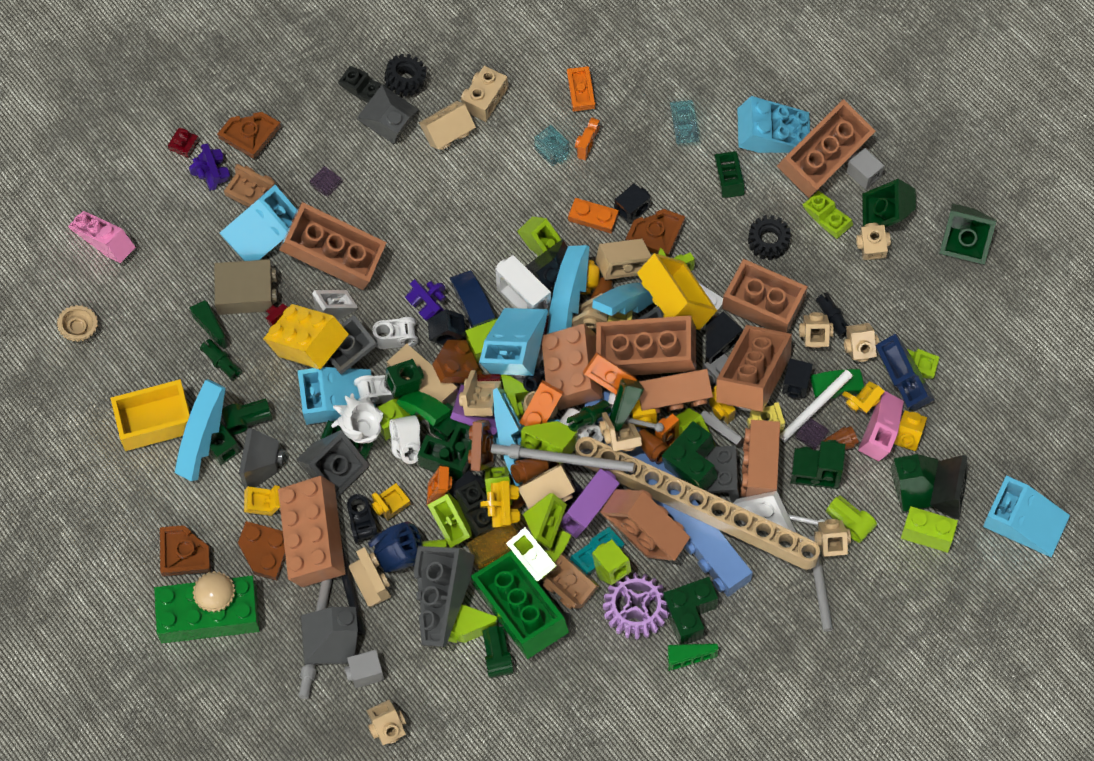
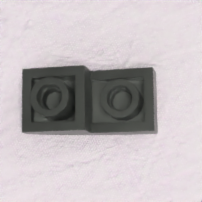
M349 66L338 81L340 86L366 103L371 100L381 85L389 89L386 85L370 79L368 73L353 66Z
M477 480L456 489L457 500L475 537L477 538L494 529L492 528V517H488V508L480 507V502L487 501V497Z

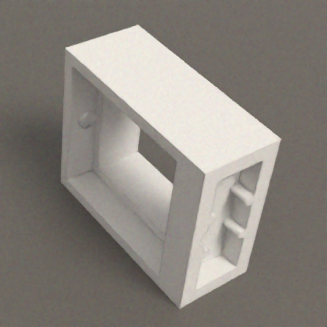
M514 255L508 259L501 260L495 269L497 291L514 308L547 309L549 315L551 292Z

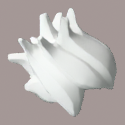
M351 393L350 398L344 396L347 405L333 406L341 417L331 425L332 428L339 425L343 433L356 443H371L378 438L381 432L380 422L383 418V412L374 406L370 397L366 396L358 401L355 399L354 394Z

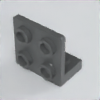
M736 445L714 447L705 459L714 464L718 478L706 491L709 493L724 492L729 494L730 501L734 502L740 498L739 456Z

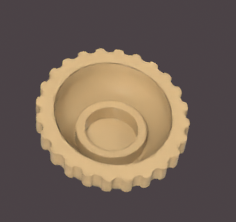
M82 305L66 308L59 314L57 319V327L60 334L67 338V340L77 342L84 341L93 336L98 326L95 313Z
M208 572L206 575L203 574L202 577H199V580L195 582L193 598L196 600L195 603L198 604L199 608H202L204 611L220 612L233 602L235 586L230 577L226 576L225 573Z

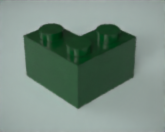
M692 421L662 454L661 457L665 469L679 479L705 491L718 478L714 464L705 459L715 447L712 434Z
M458 422L449 442L426 435L417 455L419 467L436 472L439 466L449 467V476H452V479L458 480L471 466L468 463V453L472 449V440L469 439L470 426Z
M827 440L826 442L821 441L819 451L813 450L810 447L795 448L790 484L839 489L843 473L845 444L836 440Z
M710 577L663 593L666 610L669 612L668 619L679 645L703 639L704 627L699 615L717 609L718 596Z

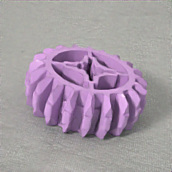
M635 572L633 579H629V576L626 575L623 577L624 582L618 580L615 586L610 585L608 587L609 593L604 595L606 603H603V610L607 611L604 614L605 619H611L609 626L611 628L617 626V634L624 630L626 638H629L631 633H635V639H639L640 633H643L647 638L649 637V630L656 634L658 632L657 625L664 626V619L668 618L669 612L666 610V602L663 600L662 591L664 587L662 584L655 586V578L648 582L646 574L642 576V579H638V574ZM634 590H638V591H643V593L637 594V593H634L633 591H634ZM623 595L626 605L619 613L616 603ZM654 599L657 608L650 617L646 607ZM636 618L641 622L629 621V619Z

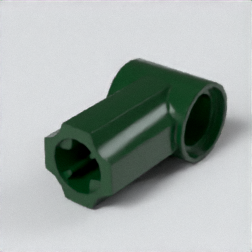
M266 398L245 405L238 403L230 404L222 409L226 429L231 435L240 434L246 431L248 426L272 419Z
M492 626L482 630L487 655L485 660L488 677L493 678L513 674L510 652L507 651L503 627Z

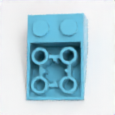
M754 96L749 97L737 108L739 148L757 153H789L810 133L809 112Z
M274 185L219 234L243 261L260 260L284 239L297 209L280 189Z
M504 308L484 340L479 363L490 374L534 376L548 310Z
M322 367L320 370L316 368L297 370L302 411L306 425L328 422V420L335 421L341 417L333 406L347 405L344 396L350 398L351 393L358 400L360 396L358 388L354 385V380L361 376L371 375V370L349 368L343 374H340L336 368Z
M1006 475L983 527L1052 557L1070 515L1029 485Z

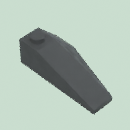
M418 546L414 565V578L417 579L418 583L416 596L417 600L420 601L421 614L419 615L422 645L446 647L471 580L475 555L460 548Z

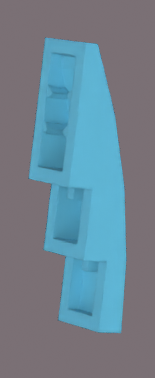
M588 245L568 246L553 290L547 334L572 327V315L579 313L580 292H586L589 258Z
M630 283L611 289L593 299L592 308L610 316L617 312L624 315L630 311L639 313L653 303V297L641 283Z
M209 379L205 380L193 405L185 427L175 468L176 474L189 481L198 480L201 458L209 456L211 436L213 433L219 432L226 387Z
M496 388L493 390V401L500 445L511 446V444L521 445L517 435L521 434L523 426L519 423L520 420L504 389ZM503 455L511 474V465L515 464V461L519 459H512L508 455ZM513 479L515 486H519V485L523 484L522 482L517 483V482H515V480Z

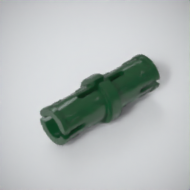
M211 339L206 340L208 345L203 342L200 350L213 361V366L220 368L231 381L236 380L234 374L238 378L242 373V369L229 358V354L226 351L220 350Z
M602 400L593 406L582 408L581 412L567 418V423L574 421V423L568 425L569 429L577 431L585 425L596 423L597 419L602 417V413H611V408L604 410L610 404L608 401Z

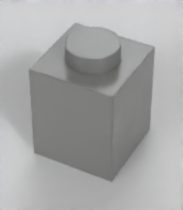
M866 148L859 153L855 152L848 159L847 173L865 190L883 175L884 165Z
M376 650L347 658L349 666L344 667L348 682L353 681L355 688L384 681Z

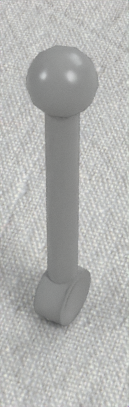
M629 416L624 424L633 423L654 428L657 432H661L664 429L662 423H649L632 419Z

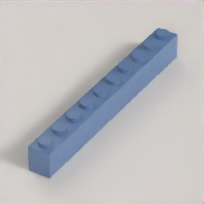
M606 390L602 393V399L588 402L584 407L593 406L602 400L608 401L610 392ZM602 417L597 419V422L594 424L599 426V421H603ZM603 435V439H602L601 442L604 443V444H606V443H605V440H604V435ZM640 446L632 451L619 450L675 476L665 469L663 462L658 464L651 462ZM649 479L646 481V483L650 485H655L658 483L654 479ZM675 489L668 491L671 495H678L680 493ZM652 499L657 505L664 507L669 512L668 516L683 525L684 531L690 536V539L684 546L690 555L694 554L699 560V567L704 573L711 575L713 584L719 592L723 591L729 597L751 581L753 572L719 529ZM696 500L690 501L692 505H699Z

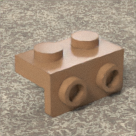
M236 164L234 167L236 174L224 190V194L249 207L276 183L267 175H259L248 166L243 167Z
M561 554L554 562L557 567L542 579L544 581L542 585L548 591L556 592L561 597V603L567 608L581 609L598 589L599 585L565 554Z

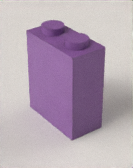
M600 468L563 515L559 526L577 538L620 484L616 480V476L610 471H604Z

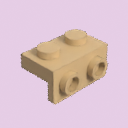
M602 293L579 305V313L573 314L572 327L585 324L592 330L596 328V322H607L608 314L592 308L593 299L602 295Z
M471 370L468 379L464 381V390L459 394V404L463 406L464 415L493 416V390L496 388L502 389L501 381H478L476 370Z
M607 412L602 413L603 421H599L600 432L602 436L604 435L605 443L610 444L613 452L619 450L632 451L636 447L642 446L641 436L633 423L623 424L619 432H616Z
M364 547L356 551L360 560L350 564L349 569L368 607L371 608L391 597L387 589L391 585L384 573L379 574L376 567L380 564L374 552L369 554Z

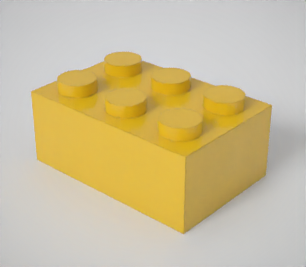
M654 253L637 272L642 280L641 284L650 292L653 302L664 313L663 317L691 315L696 329L700 330L718 311L684 261Z
M291 304L290 307L285 309L276 324L270 327L263 339L278 357L320 370L349 334L333 315Z
M181 379L110 398L119 437L125 451L183 436L190 416V410Z

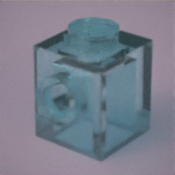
M550 125L534 137V149L553 167L556 163L563 162L568 157L569 141Z

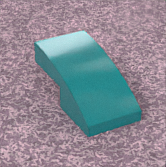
M608 527L591 538L590 543L574 553L570 560L589 576L596 571L592 552L600 544L607 543L612 539L622 549L625 543Z

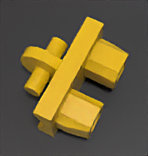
M509 481L491 483V492H487V501L480 502V507L488 508V517H492V528L510 526L512 523L520 521L519 510L510 509V500H517L519 497V487L510 485Z

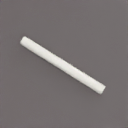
M845 370L780 434L779 438L785 443L853 377L852 374Z

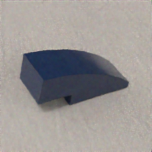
M471 270L449 278L471 328L495 320L488 300Z
M897 334L875 345L894 386L898 387L907 408L916 411L935 400L913 358Z

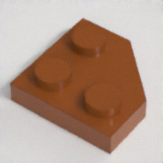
M258 112L253 113V116L240 118V116L231 117L217 135L220 140L255 160L281 128V124L269 115Z
M662 209L655 212V215L644 219L643 217L635 219L626 240L643 239L649 252L658 254L660 248H662L666 256L669 257L685 222V216Z
M447 340L432 364L440 383H464L465 379H468L471 370H476L477 376L482 374L466 340Z
M477 420L470 426L469 439L472 440V449L468 453V463L471 464V471H482L494 466V454L491 453V446L495 444L493 436L488 435L487 430H490L491 427L489 420Z
M246 521L238 541L242 553L254 575L277 581L286 557L283 531Z
M184 525L160 527L161 576L211 572L210 548L205 542L198 539Z

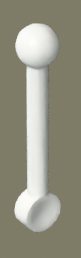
M788 514L790 520L817 526L818 522H825L824 519L813 520Z

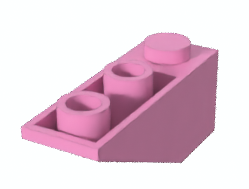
M85 211L77 215L68 226L69 229L106 257L118 263H121L136 248L122 228Z
M886 391L881 395V400L875 406L858 451L877 461H880L890 453L899 430L903 400Z

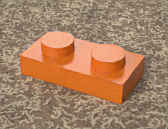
M589 66L567 69L573 112L595 109Z
M575 198L568 215V221L612 234L619 210Z
M597 352L583 371L584 375L615 395L622 378L637 381L636 377Z
M542 380L519 423L524 426L547 423L563 391Z
M673 413L667 419L664 417L658 422L664 425L663 431L657 432L655 430V436L666 442L668 448L679 436V419Z
M439 466L428 482L426 506L443 497L447 491H450L452 476H449V467Z

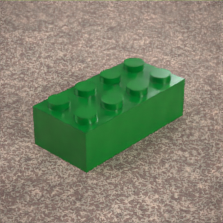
M512 550L471 575L477 593L492 613L497 616L498 621L527 659L569 633L563 615Z
M254 577L230 578L235 586L233 602L225 610L222 609L220 612L216 611L215 613L212 611L208 612L207 610L204 611L195 603L196 600L193 598L195 582L154 587L156 632L161 644L260 632L257 585Z

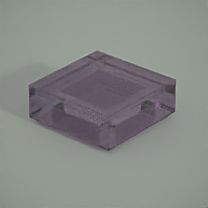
M324 166L309 182L312 187L328 197L342 183V178Z
M810 418L803 424L795 438L816 450L828 434L829 429Z

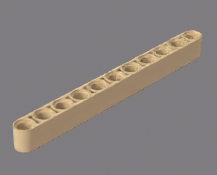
M582 437L576 442L575 455L635 463V473L631 475L626 474L624 471L601 468L604 471L608 470L613 473L619 483L633 490H645L653 496V499L802 569L808 570L816 566L820 554V547L816 542L621 451L613 452L611 446L591 437ZM590 449L592 452L583 454L581 450ZM584 466L595 472H598L600 469L596 467ZM649 479H654L658 483L655 485H650L646 483V481ZM675 489L680 493L678 495H671L668 491ZM699 500L702 504L695 506L690 501ZM714 510H721L724 515L716 516L712 512ZM737 520H742L746 523V525L740 527L737 526L734 522ZM766 531L769 535L761 537L757 532ZM782 541H787L791 544V546L785 548L782 547L779 543ZM811 552L814 557L806 558L802 553Z

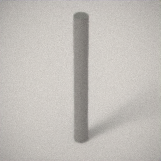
M814 536L808 537V539L815 542ZM819 554L818 562L813 568L822 628L823 631L828 632L833 630Z

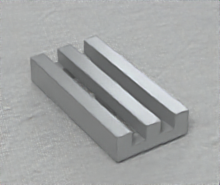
M707 411L701 413L708 426L737 447H742L744 439Z

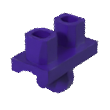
M202 144V152L193 159V164L190 165L189 171L191 175L198 176L199 179L205 178L209 191L216 190L218 183L228 181L230 173L227 167L217 168L216 164H222L223 161L221 149H210L209 144Z
M415 279L410 283L413 288L405 298L414 307L423 300L427 303L418 312L425 321L428 322V319L444 311L435 300L438 298L440 302H443L446 299L443 295L446 288L443 283L434 284L432 281L428 282L426 286L430 289L429 291Z

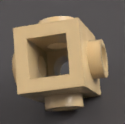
M869 223L865 227H861L860 235H856L857 249L862 250L863 260L886 258L888 253L887 246L891 245L890 233L885 232V225Z
M820 312L803 315V323H799V337H803L805 347H829V337H833V323H829L827 315Z
M870 323L846 326L845 352L849 353L853 360L859 362L877 357L875 345L879 343V338Z
M827 519L825 522H818V531L814 532V539L818 546H820L823 557L848 555V543H851L850 530L845 528L843 521Z
M390 700L366 710L372 723L368 725L374 739L379 738L382 745L394 743L400 737L406 735L403 729L406 721L400 710L396 712Z

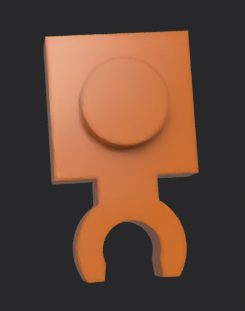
M591 117L583 135L578 136L575 143L577 158L586 161L594 144V138L600 129V126H598L600 120Z

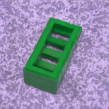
M718 644L669 645L667 650L668 671L717 657Z

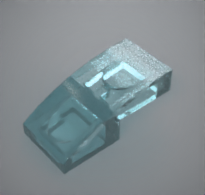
M693 101L670 102L676 144L699 142Z

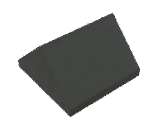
M966 455L938 461L930 505L954 519H960L967 481Z

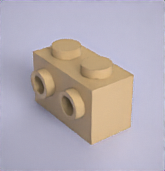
M483 66L481 71L474 75L470 88L465 89L461 96V101L466 105L469 114L487 122L508 89V77Z
M459 101L450 104L419 122L429 145L440 150L449 147L453 140L468 136L471 133L470 131L476 128L466 105Z
M643 239L599 244L596 263L605 280L638 276L637 272L650 259L651 254Z
M562 463L543 472L527 483L518 486L528 509L549 493L555 494L565 502L573 497L571 493L575 492V487Z

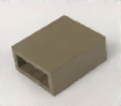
M270 259L214 263L215 307L218 315L266 312L269 307L274 306V303L278 301L277 289H273V282H277V270L272 268Z

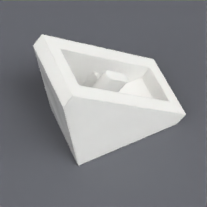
M314 290L312 293L316 310L333 315L337 320L356 311L358 308L347 290Z

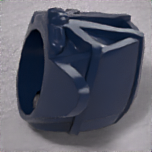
M403 522L378 533L368 542L369 548L374 546V554L377 556L384 572L387 573L415 565L417 548L422 546V536L414 524Z

